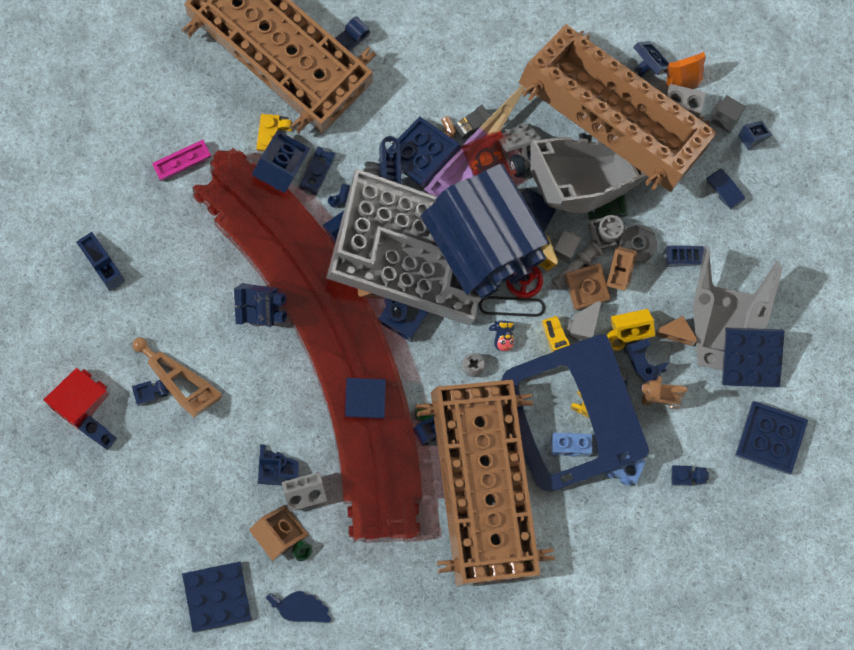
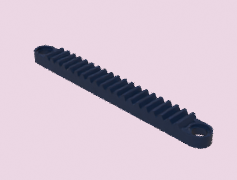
M387 136L379 145V177L402 184L400 143L397 138ZM386 142H391L394 145L393 151L386 149ZM388 298L384 299L386 303V316L389 321L399 323L406 318V304ZM393 308H398L401 311L399 318L393 316Z

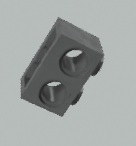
M726 95L723 100L719 99L711 113L714 116L711 123L731 133L746 106Z

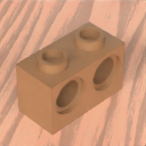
M620 246L615 249L606 286L623 291L629 288L638 251Z

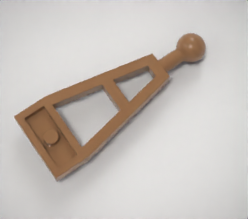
M138 337L133 341V349L139 353L143 352L149 358V366L180 406L194 418L221 400L222 394L209 382L159 351L155 354L148 347V343L144 338ZM158 362H161L172 371L167 374ZM181 375L200 389L186 398L172 380Z

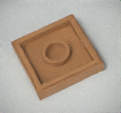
M601 263L564 273L574 310L588 307L597 301L611 300Z

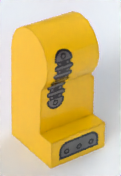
M557 316L541 321L551 353L570 346Z

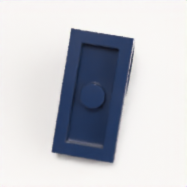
M356 16L346 24L345 30L335 39L350 52L366 39L371 32L362 20Z
M434 416L418 423L413 428L422 446H426L429 441L433 442L437 439Z

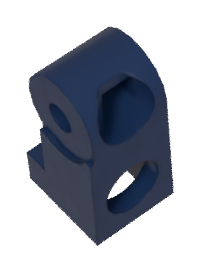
M90 415L78 428L106 450H109L118 439Z

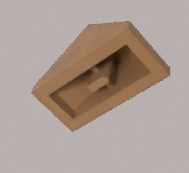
M684 316L659 328L656 334L658 337L689 346H694L697 340Z

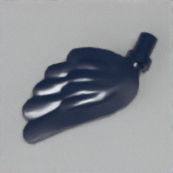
M297 591L289 594L282 601L277 599L272 593L266 596V599L272 604L271 607L273 609L276 608L281 617L287 621L329 623L331 621V617L327 614L328 607L322 605V602L317 600L314 595H305L304 592Z

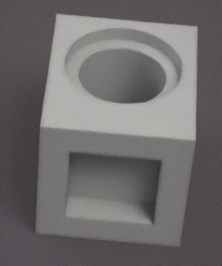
M564 230L554 249L556 257L570 263L581 238L572 231L567 232Z

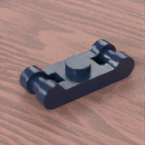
M318 146L308 170L299 185V189L302 191L307 190L311 192V195L317 196L336 153L332 151L327 152L324 148ZM321 157L327 159L325 164L319 162ZM310 180H313V181H315L316 183H315L314 185H312V184H309V181H310Z

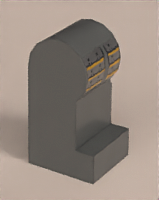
M482 104L475 111L468 114L467 117L459 120L454 127L461 137L465 139L474 134L491 116Z

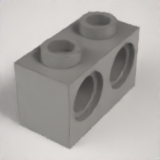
M670 84L666 96L670 99H677L680 106L699 119L706 93ZM689 103L696 104L697 108H691Z
M320 472L281 482L289 512L327 502Z

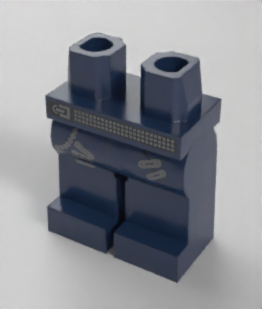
M242 283L234 288L236 324L251 323L271 327L275 323H284L287 320L286 311L279 310V306H283L286 303V294L278 292V288Z

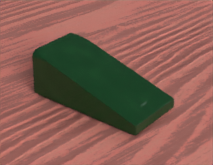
M621 195L613 201L594 209L595 214L593 211H589V219H600L607 215L628 216L626 197Z

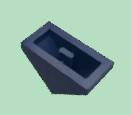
M762 120L744 125L738 134V137L748 150L772 136Z

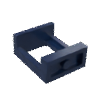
M385 307L378 318V322L411 342L429 312L420 309L414 320L405 318L399 323H393L388 320ZM393 308V316L399 318L401 315L394 310L395 308Z

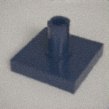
M651 41L637 42L633 46L643 59L634 68L635 73L638 71V76L643 77L650 68L656 75L667 74L666 70L669 62Z

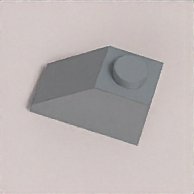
M597 301L575 314L573 320L569 319L567 331H570L569 337L579 340L593 337L601 302Z

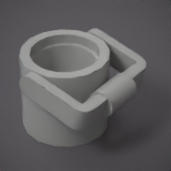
M607 215L604 218L591 221L589 229L593 242L601 250L617 246V242L624 229L622 220L618 216ZM595 224H599L598 231L594 226Z

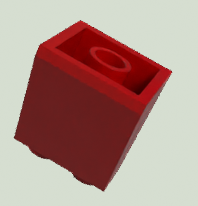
M75 368L43 401L53 411L78 429L89 415L92 416L109 393L106 391L107 386L99 380L97 382L91 379L92 375L85 369L80 371L78 368Z

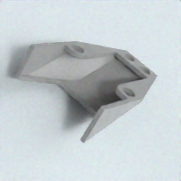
M705 245L693 302L697 359L700 366L722 370L725 329L766 328L770 320L783 267L779 261H776L757 291L753 294L718 287L712 283L711 251L709 246Z

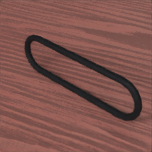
M489 296L481 299L479 309L488 315L537 317L544 313L545 304L537 298ZM485 299L538 301L542 305V311L538 314L487 312L483 310L482 302Z

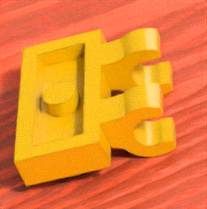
M261 114L256 150L264 152L277 130L292 131L290 126L292 124L291 120L285 119L280 121V115Z

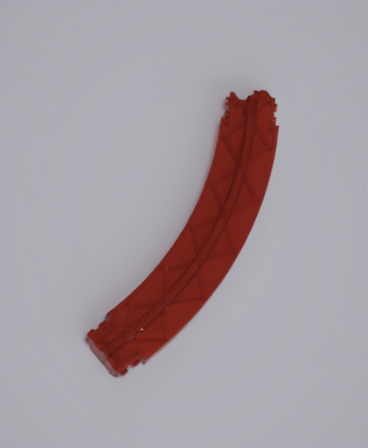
M234 148L230 151L218 150L210 162L212 181L208 185H195L192 188L193 198L199 204H205L210 214L213 216L217 215L214 219V225L241 252L267 287L278 288V292L286 294V303L281 308L283 311H286L287 317L307 354L329 415L340 469L343 504H351V506H347L348 518H351L352 526H348L349 538H352L353 543H357V541L364 543L411 542L417 538V534H420V523H416V515H419V505L415 503V501H421L422 499L419 458L412 419L403 385L378 319L367 297H360L357 288L327 279L335 245L289 189L284 193L253 176L252 173L256 164L248 162L246 160L247 157L242 151H236ZM346 378L386 379L384 419L345 417Z

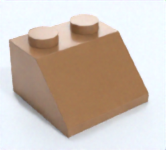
M286 505L261 517L249 529L272 561L284 555L297 542L302 541L308 536V533L294 515L289 512Z

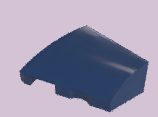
M260 444L258 484L282 486L281 482L298 478L299 462L292 458H286L278 451L274 453L266 450V445Z

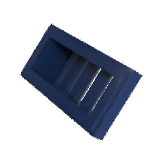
M667 246L665 249L667 267L701 265L704 252L703 246ZM688 251H691L692 260H688ZM695 251L699 253V260L695 259ZM673 252L677 253V260H674ZM680 252H684V260H681Z

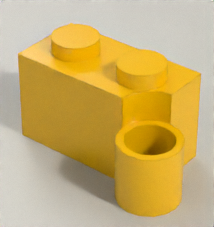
M648 309L611 316L613 330L608 333L607 337L612 349L615 351L623 349L626 342L655 336L654 319Z

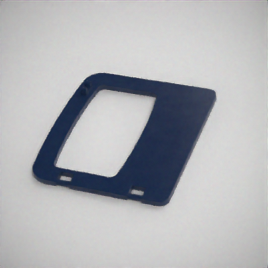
M596 335L507 370L502 376L501 381L513 380L515 395H520L519 383L521 381L565 365L569 368L587 409L596 438L599 456L594 460L562 472L550 474L534 440L524 406L517 407L523 455L536 485L544 491L553 492L644 459L649 455L647 441L612 346L606 335ZM628 452L630 458L619 462L618 455ZM571 473L573 479L563 483L561 476Z

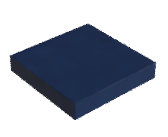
M346 378L345 417L384 419L386 379Z

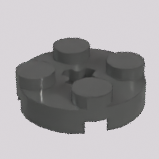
M639 224L624 230L619 240V246L638 251L635 263H644L653 257L657 250L658 242L652 229ZM641 240L643 247H635L633 241Z

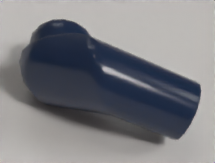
M342 184L340 194L329 196L328 204L334 208L345 204L350 185Z

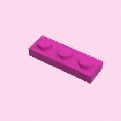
M200 140L152 163L161 182L212 157L204 140Z

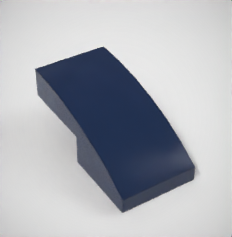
M722 168L706 178L707 183L718 193L719 199L730 210L745 200L743 193Z

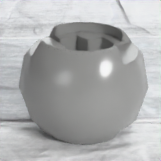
M470 353L463 358L461 366L467 376L477 377L485 371L486 363L481 355ZM471 361L472 363H478L477 369H475L474 367L470 368Z

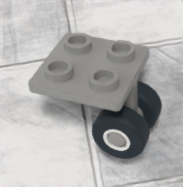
M519 124L514 128L502 129L496 140L507 152L518 149L519 154L510 156V167L515 177L524 176L525 169L529 168L531 172V150L527 151L526 146L531 145L533 140H541V137L529 124Z

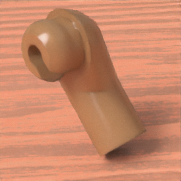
M445 116L441 119L445 127L443 133L453 139L456 134V128L450 117Z

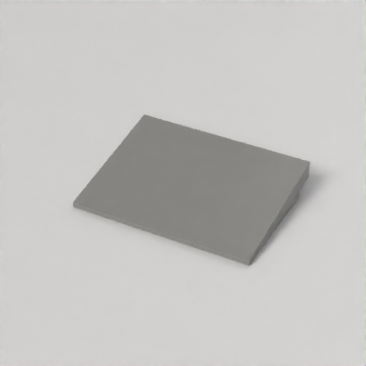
M355 169L327 279L466 325H470L475 320L477 306L481 301L477 292L469 296L466 295L420 217L436 201L437 197Z

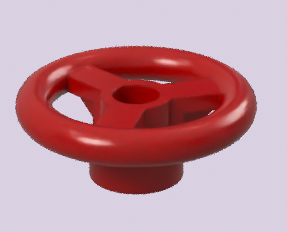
M537 266L532 268L535 273L531 272L527 276L528 281L521 280L519 282L521 284L520 292L510 284L509 280L506 281L508 290L519 298H531L538 294L543 286V275ZM538 278L535 289L526 293L527 285L532 280Z

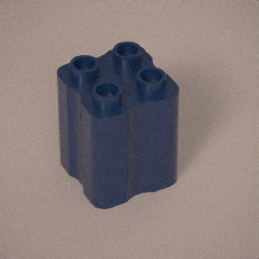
M503 164L496 165L476 176L449 186L440 193L436 201L420 216L467 296L477 292L481 299L487 298L501 289V283L509 280L511 285L520 282L531 274L530 269L547 259L543 250L550 245V242Z

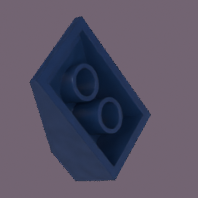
M277 130L259 159L252 175L273 186L275 189L286 193L310 148Z

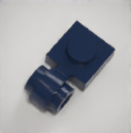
M161 380L156 381L155 386L152 385L151 381L132 386L138 406L156 401V393L159 394V397H166L171 394Z
M671 466V486H691L692 479L695 480V484H707V480H709V472L705 467H697L692 472V466Z

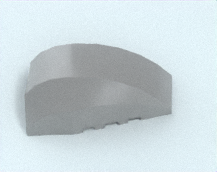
M571 137L533 140L531 142V174L550 208L570 213H587L613 201L649 178L599 140L597 142H588V139L580 138L579 141L572 140Z

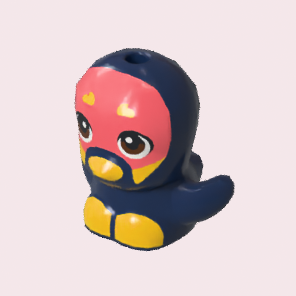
M497 320L495 324L489 327V331H496L494 346L499 351H509L514 345L513 333L511 331L515 329L512 321Z

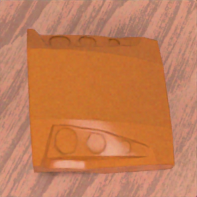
M701 52L700 54L669 63L666 70L667 86L669 87L670 84L690 89L697 88L703 79L704 63L706 61L705 53Z

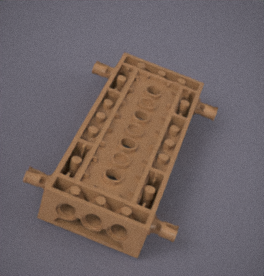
M187 0L184 3L187 15L192 19L182 28L184 34L187 33L188 37L191 38L201 27L301 115L290 125L293 130L297 128L298 134L309 123L323 134L373 83V72L366 65L376 56L375 52L370 53V48L367 47L356 58L291 0H241L243 4L239 7L232 5L234 0ZM263 23L270 25V28L266 31H262L259 27ZM295 47L297 52L294 55H290L287 53V49ZM317 71H322L325 76L322 79H317L314 74Z
M565 24L527 63L518 82L526 88L522 93L523 97L531 94L528 99L531 101L536 95L646 174L649 177L646 180V186L654 182L652 190L656 189L660 184L666 190L672 192L706 151L717 131L709 126V119L705 122L702 121L704 116L698 119L589 41V34L582 36L583 30L578 33Z
M513 380L438 386L431 392L432 403L416 404V409H424L417 413L418 417L434 415L453 559L437 561V566H446L437 570L438 574L454 572L456 587L534 578L540 575L539 562L555 560V556L545 555L554 552L553 548L537 550L517 412V407L532 406L533 401L525 400L532 397L531 393L515 395ZM475 418H482L484 426L477 427L475 425ZM481 456L488 457L490 461L488 466L481 465ZM487 495L494 497L495 503L493 506L485 502ZM493 534L500 537L499 545L492 544L491 536Z

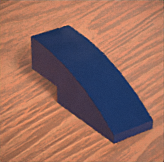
M93 232L76 241L109 292L125 282L124 277Z

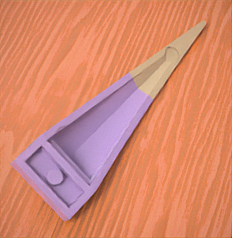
M521 85L461 146L457 153L433 176L423 190L430 195L438 197L449 186L477 175L479 170H472L470 166L474 160L473 158H475L479 150L483 148L491 149L507 118L525 90L524 86Z

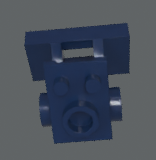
M648 338L637 340L625 345L623 348L624 352L628 354L635 374L644 383L657 380L661 376L660 372L665 373L668 370L666 366L669 364V362H664L653 366L647 362L645 351L650 346Z

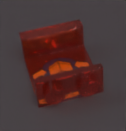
M501 131L489 133L462 145L473 176L499 164L504 165L511 178V175L517 173L516 169H509L498 141L503 138Z

